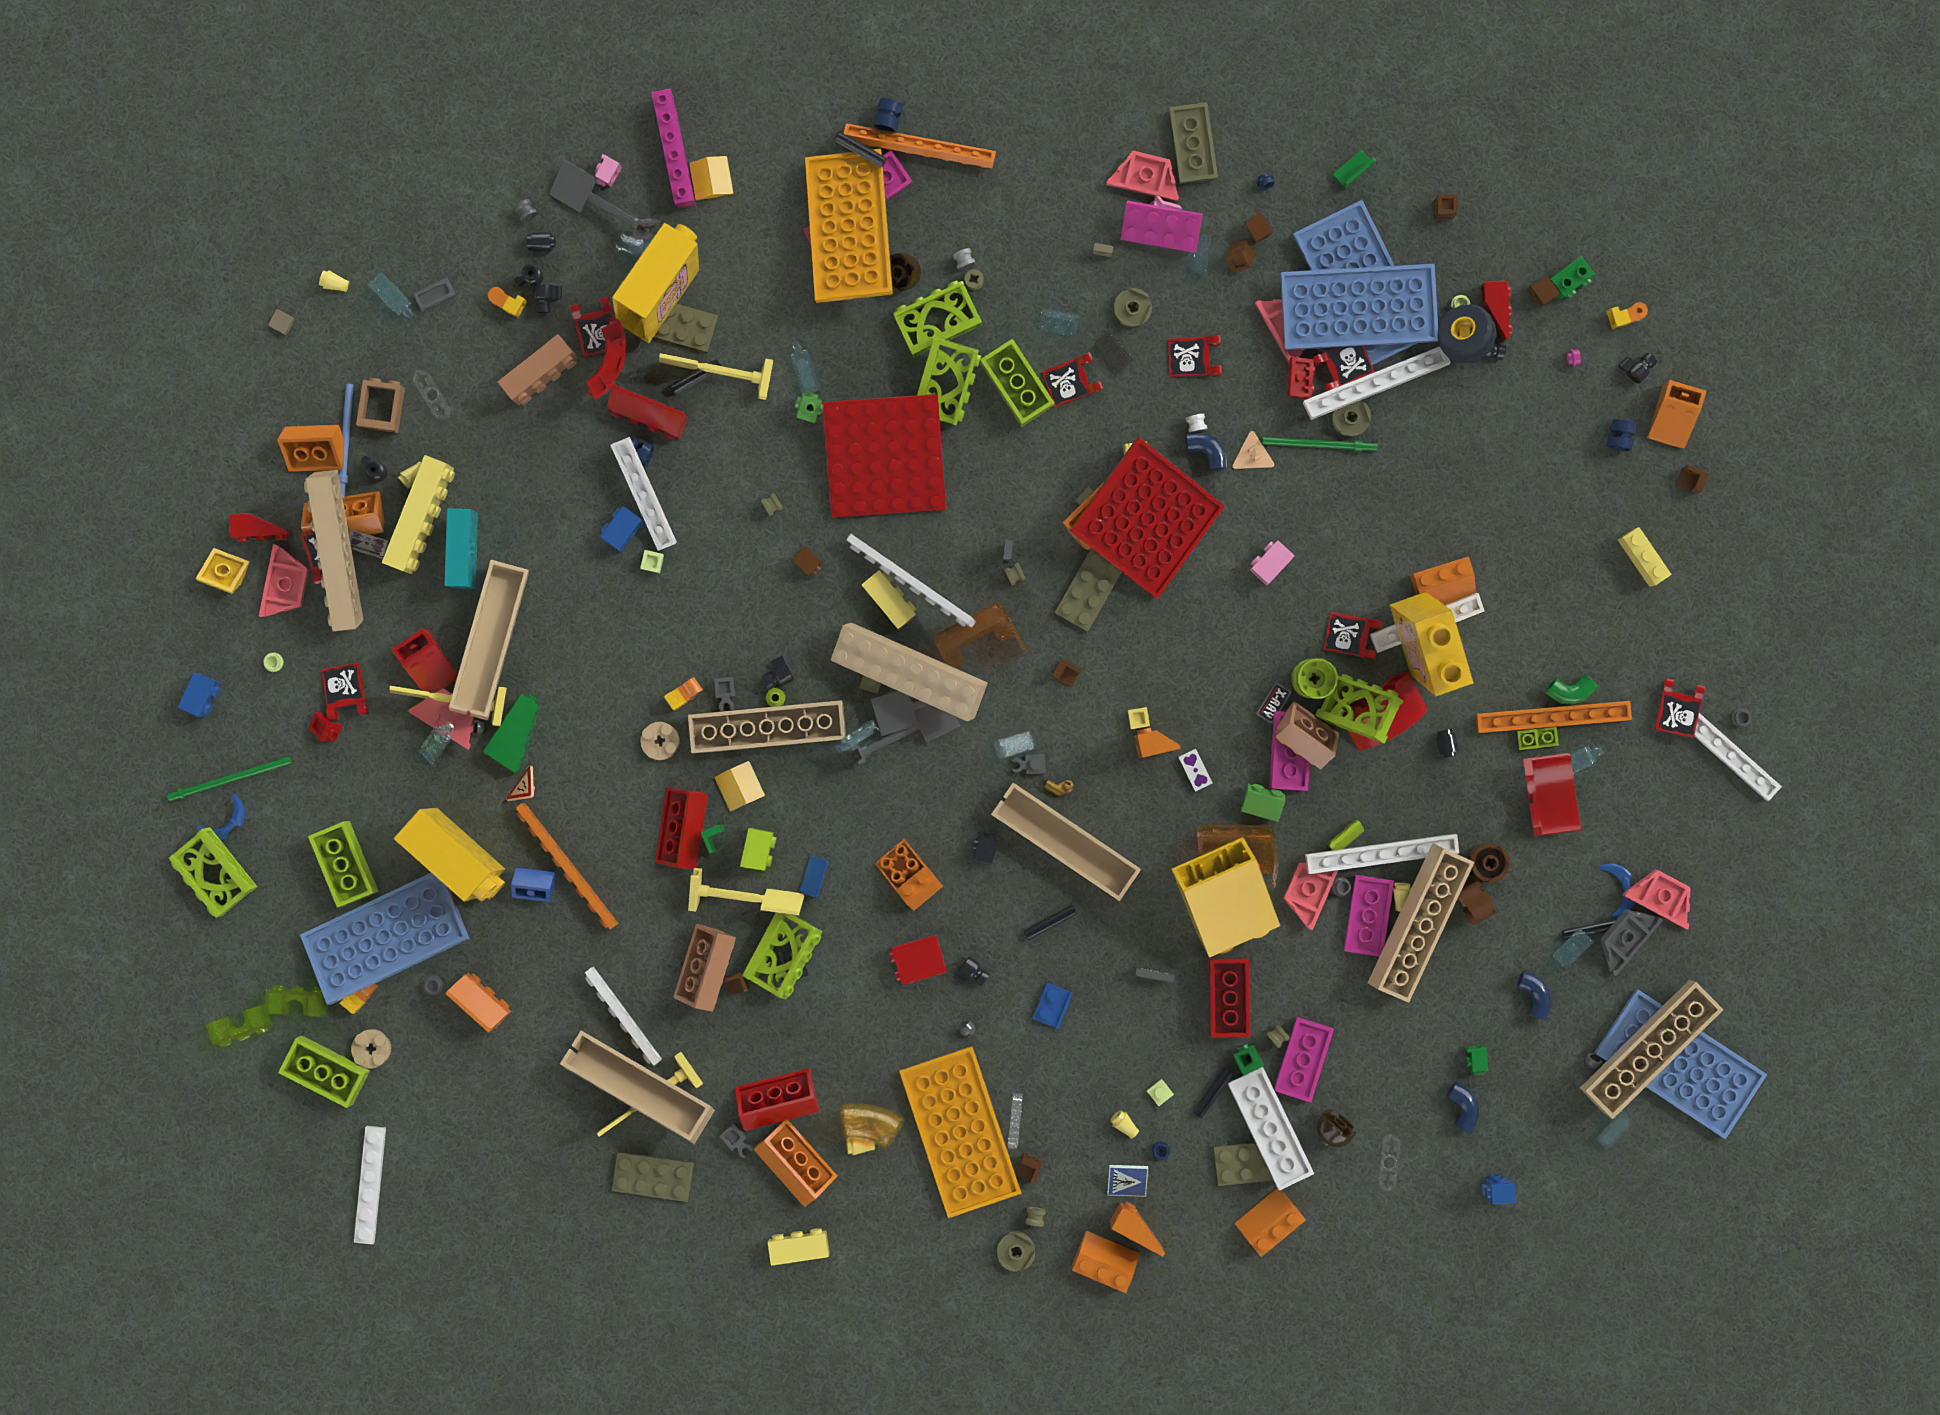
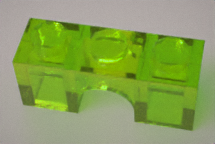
M274 985L272 989L266 990V1014L289 1013L290 1003L295 999L302 1003L304 1016L327 1015L328 1004L319 987H312L311 991H308L300 986H293L292 990L284 989L285 986Z
M263 1004L242 1011L245 1021L241 1028L235 1027L232 1024L230 1016L207 1023L206 1027L212 1045L220 1044V1047L232 1044V1039L238 1038L241 1041L250 1038L249 1033L256 1031L258 1035L267 1032V1027L273 1025L267 1005Z

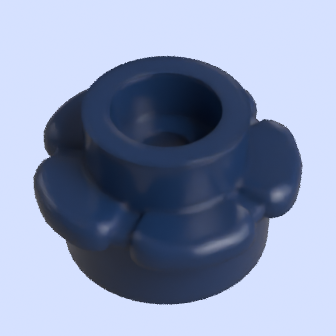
M1268 173L1260 175L1257 186L1263 191L1270 189L1275 184L1274 176Z
M1160 1141L1153 1144V1151L1151 1153L1155 1159L1165 1160L1170 1155V1148L1166 1142Z

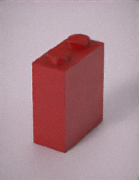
M937 934L892 946V951L889 952L892 963L896 962L898 970H894L897 982L901 981L902 985L947 972Z

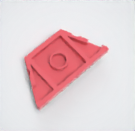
M1137 151L1130 153L1127 159L1118 167L1117 171L1107 180L1106 184L1153 197L1157 195L1162 199L1178 202L1179 199L1170 159Z
M1282 300L1255 302L1257 309L1287 362L1289 363V358L1291 357L1299 358L1304 349H1284Z
M273 544L259 617H267L302 607L309 569L276 544Z
M444 688L441 689L440 691L436 692V693H442V694L453 695L452 693L448 692V691L445 690ZM431 698L425 699L409 709V713L469 750L471 745L469 743L470 733L473 732V719L475 718L470 715L469 711L467 715L450 711V703L436 701Z
M1298 863L1283 899L1309 930H1313L1338 870L1308 874L1306 863Z
M1655 869L1623 893V896L1688 930L1687 913L1690 912L1689 886Z

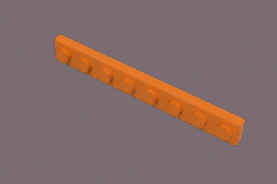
M847 123L843 132L856 141L870 147H880L907 154H918L945 161L977 165L982 168H993L996 151Z
M1630 701L1476 714L1477 733L1632 720Z
M525 803L517 806V816L522 822L526 821L530 826L528 829L534 837H539L542 841L540 843L542 848L553 855L552 860L555 865L563 868L566 879L570 883L573 881L577 886V893L582 898L585 897L589 903L587 905L593 913L597 912L601 917L599 919L601 924L605 928L609 927V929L617 926L619 923Z

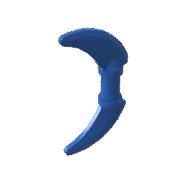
M235 794L232 795L234 802L232 818L224 827L212 829L221 841L227 839V835L234 827L242 826L245 819L244 806ZM200 825L197 826L198 831L204 829Z
M1617 864L1599 866L1600 870L1609 871L1620 880L1624 892L1631 888L1629 882L1631 874L1627 869ZM1624 896L1621 906L1611 917L1617 918L1625 910H1631L1635 902Z

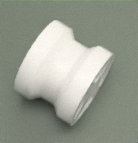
M1197 414L1186 418V422L1189 423V433L1207 430V425L1204 424V414Z

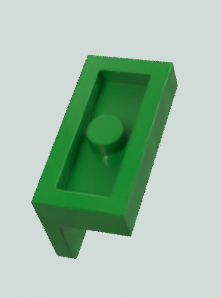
M1360 150L1332 176L1345 190L1371 168L1376 159L1372 158L1370 160L1364 151Z
M723 824L701 832L709 854L717 851L711 837L725 831Z

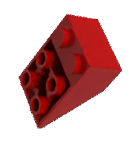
M421 629L392 649L401 665L422 691L436 693L457 680V671L429 629Z

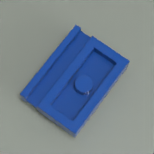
M1047 982L1033 1019L1059 1029L1073 992Z

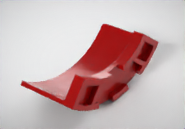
M610 317L607 318L609 325L601 328L605 339L603 362L598 371L585 381L589 388L585 394L594 399L602 396L613 386L614 381L622 371L625 361L626 339L620 320Z
M1409 672L1392 675L1381 686L1385 692L1389 689L1398 693V697L1403 700L1386 734L1388 736L1386 741L1410 728L1428 710ZM1365 697L1349 704L1354 713L1353 721L1362 713L1370 712ZM1383 700L1381 702V706L1385 705L1386 707L1382 710H1378L1379 713H1382L1386 710L1389 704L1388 700ZM1346 708L1344 709L1346 712L1343 713V717L1347 716L1348 714ZM1364 718V719H1363V724H1366V723H1367V719ZM1348 731L1359 751L1382 744L1379 741Z
M1564 753L1523 759L1529 801H1533V803H1530L1534 837L1580 831L1581 825L1571 754Z

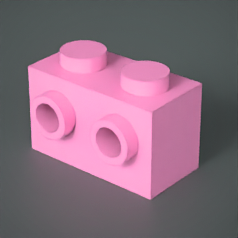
M1271 541L1264 548L1266 553L1262 557L1258 555L1251 562L1253 567L1250 571L1265 585H1268L1295 556L1279 541L1275 543Z

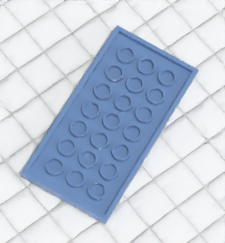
M1363 200L1293 233V237L1310 271L1395 266ZM1417 343L1367 345L1364 347L1371 364L1374 365Z
M1435 264L1280 273L1285 350L1438 342Z
M429 873L300 935L328 1005L470 939L450 889L433 873Z
M1635 989L1594 1053L1607 1061L1663 1005L1640 990ZM1701 1032L1646 1088L1726 1139L1767 1074L1704 1032Z

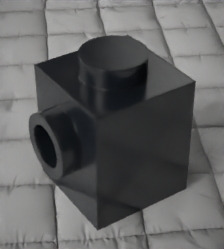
M984 833V837L980 836L979 840L975 839L972 848L975 851L974 859L993 863L998 841L995 840L996 836Z

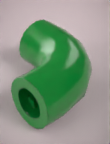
M1582 675L1578 682L1572 686L1565 685L1555 678L1546 687L1544 693L1561 704L1574 705L1585 701L1598 688V684L1586 675Z

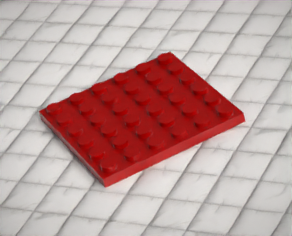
M938 394L822 402L832 517L946 510Z
M1137 437L1069 531L1154 598L1158 599L1225 506L1143 439Z

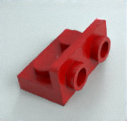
M1289 358L1287 396L1298 397L1301 400L1312 397L1314 392L1312 381L1315 374L1314 359Z

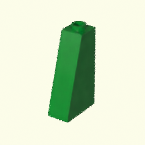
M529 693L527 696L524 694L520 695L483 751L514 773H519L541 706L537 703L538 699Z

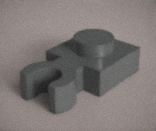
M734 677L714 679L716 698H722L719 704L720 711H724L723 706L725 703H729L730 709L734 710V703L730 700V697L736 696Z
M1045 754L1025 755L1026 761H1022L1019 758L1012 759V762L1020 763L1019 769H1013L1015 773L1021 772L1023 769H1026V774L1046 773Z
M735 1123L719 1136L731 1150L737 1147L738 1154L742 1158L746 1157L742 1151L743 1148H748L750 1151L753 1150L751 1144L743 1141L747 1136Z

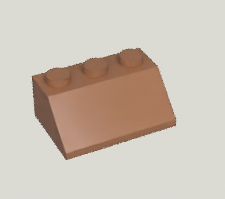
M1294 701L1278 724L1275 737L1279 742L1290 747L1296 754L1307 759L1310 764L1322 769L1336 755L1339 733Z

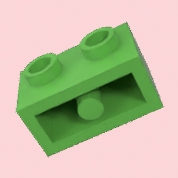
M1248 784L1241 812L1279 822L1285 804V794L1276 789H1265L1259 784Z

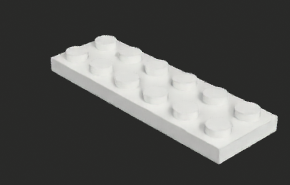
M1262 1067L1228 1083L1278 1190L1280 1191L1313 1175L1314 1172L1264 1068Z

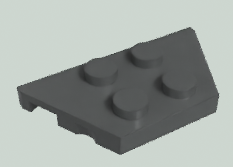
M1625 910L1601 938L1611 974L1614 976L1618 975L1661 924L1662 918Z

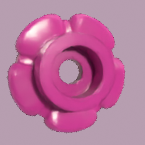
M1571 348L1570 353H1567L1568 365L1572 364V367L1581 364L1579 349L1573 350Z

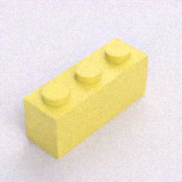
M1640 527L1632 529L1617 539L1649 587L1659 584L1672 575Z
M879 570L866 580L862 586L899 630L916 616L914 611L917 609L910 601L905 602L902 598L904 593L898 586L894 588L890 584L892 579L887 573H881Z
M821 1228L812 1229L810 1233L803 1234L802 1231L792 1232L791 1236L786 1237L783 1234L773 1235L772 1239L768 1241L771 1266L826 1258L830 1254L827 1232L822 1231Z

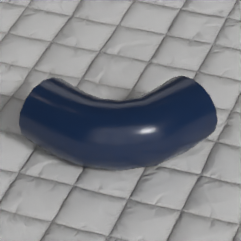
M1186 433L1187 452L1204 453L1208 460V470L1227 469V458L1224 448L1216 438L1205 433Z
M1523 970L1517 982V988L1526 991L1532 998L1528 1014L1546 1021L1551 1006L1550 991L1542 979L1533 973Z
M1455 1081L1446 1095V1098L1456 1103L1460 1109V1114L1454 1125L1471 1134L1479 1117L1478 1102L1470 1090Z

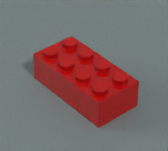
M1247 957L1208 958L1209 1035L1211 1037H1250L1249 959Z

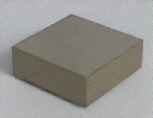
M1094 243L1092 254L1111 257L1113 247Z
M276 309L268 326L287 335L295 318Z

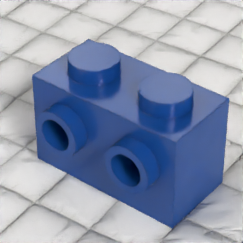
M624 506L614 512L612 515L614 519L610 524L606 523L601 530L602 535L600 536L620 552H622L644 522Z
M194 672L178 708L195 716L205 717L212 709L211 703L213 698H216L220 692L219 685L221 682Z
M516 867L511 883L512 897L550 902L555 887V872Z
M1498 1174L1489 1175V1178H1483L1484 1184H1481V1194L1490 1203H1516L1514 1182Z

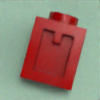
M315 712L308 729L320 741H336L343 726L340 723H331L321 712Z

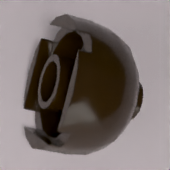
M908 253L890 255L892 289L900 292L915 287L921 277V267L916 258Z
M1326 1109L1317 1122V1132L1320 1136V1141L1326 1146H1346L1356 1135V1131H1352L1354 1126L1341 1114H1339L1338 1118L1331 1113L1333 1110Z

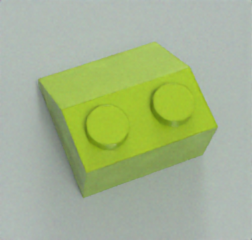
M748 828L740 867L765 871L767 867L771 866L773 856H770V850L775 848L777 837H773L774 832Z

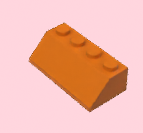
M380 491L345 496L343 498L348 533L350 529L368 535L384 532L385 521ZM308 502L304 503L301 521L303 533L312 531L311 520H313L312 512L308 510Z
M788 1120L783 1121L753 1149L804 1207L814 1201L837 1177L836 1173Z

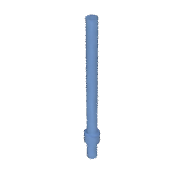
M346 384L342 426L344 468L339 470L338 474L342 498L345 497V485L348 483V475L346 473L353 384Z

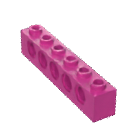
M669 88L651 92L674 203L677 209L695 206L696 203L672 91Z

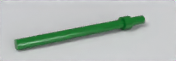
M1262 437V444L1347 449L1353 450V452H1362V450L1377 451L1378 448L1376 443H1363V441L1358 440L1342 442Z

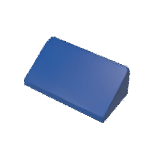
M810 855L799 892L818 898L829 863L828 860Z

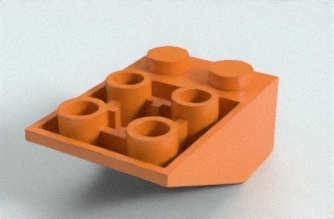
M1672 380L1663 383L1647 438L1685 449L1701 411L1706 391Z
M905 839L875 863L913 911L943 887Z

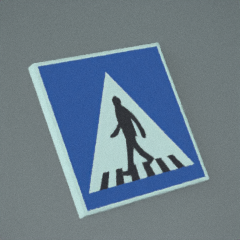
M1109 1165L1107 1195L1146 1197L1148 1166Z

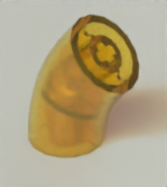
M865 1103L840 1104V1123L843 1137L846 1141H867L887 1149L897 1137L905 1122L903 1116L880 1106Z

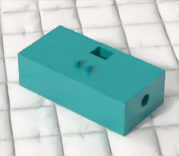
M447 508L445 586L452 589H476L478 513L471 509Z

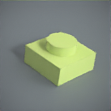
M645 550L640 569L660 573L664 554Z
M1162 1078L1147 1089V1092L1158 1106L1174 1095Z

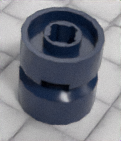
M880 98L877 107L879 113L875 115L873 126L879 130L897 132L899 125L897 117L901 116L903 104L893 99Z
M1613 419L1610 427L1612 434L1608 436L1606 446L1619 451H1632L1634 440L1631 437L1636 433L1637 423L1623 419Z
M628 435L627 437H630L642 466L646 468L651 460L654 445L645 441L640 443L638 438Z

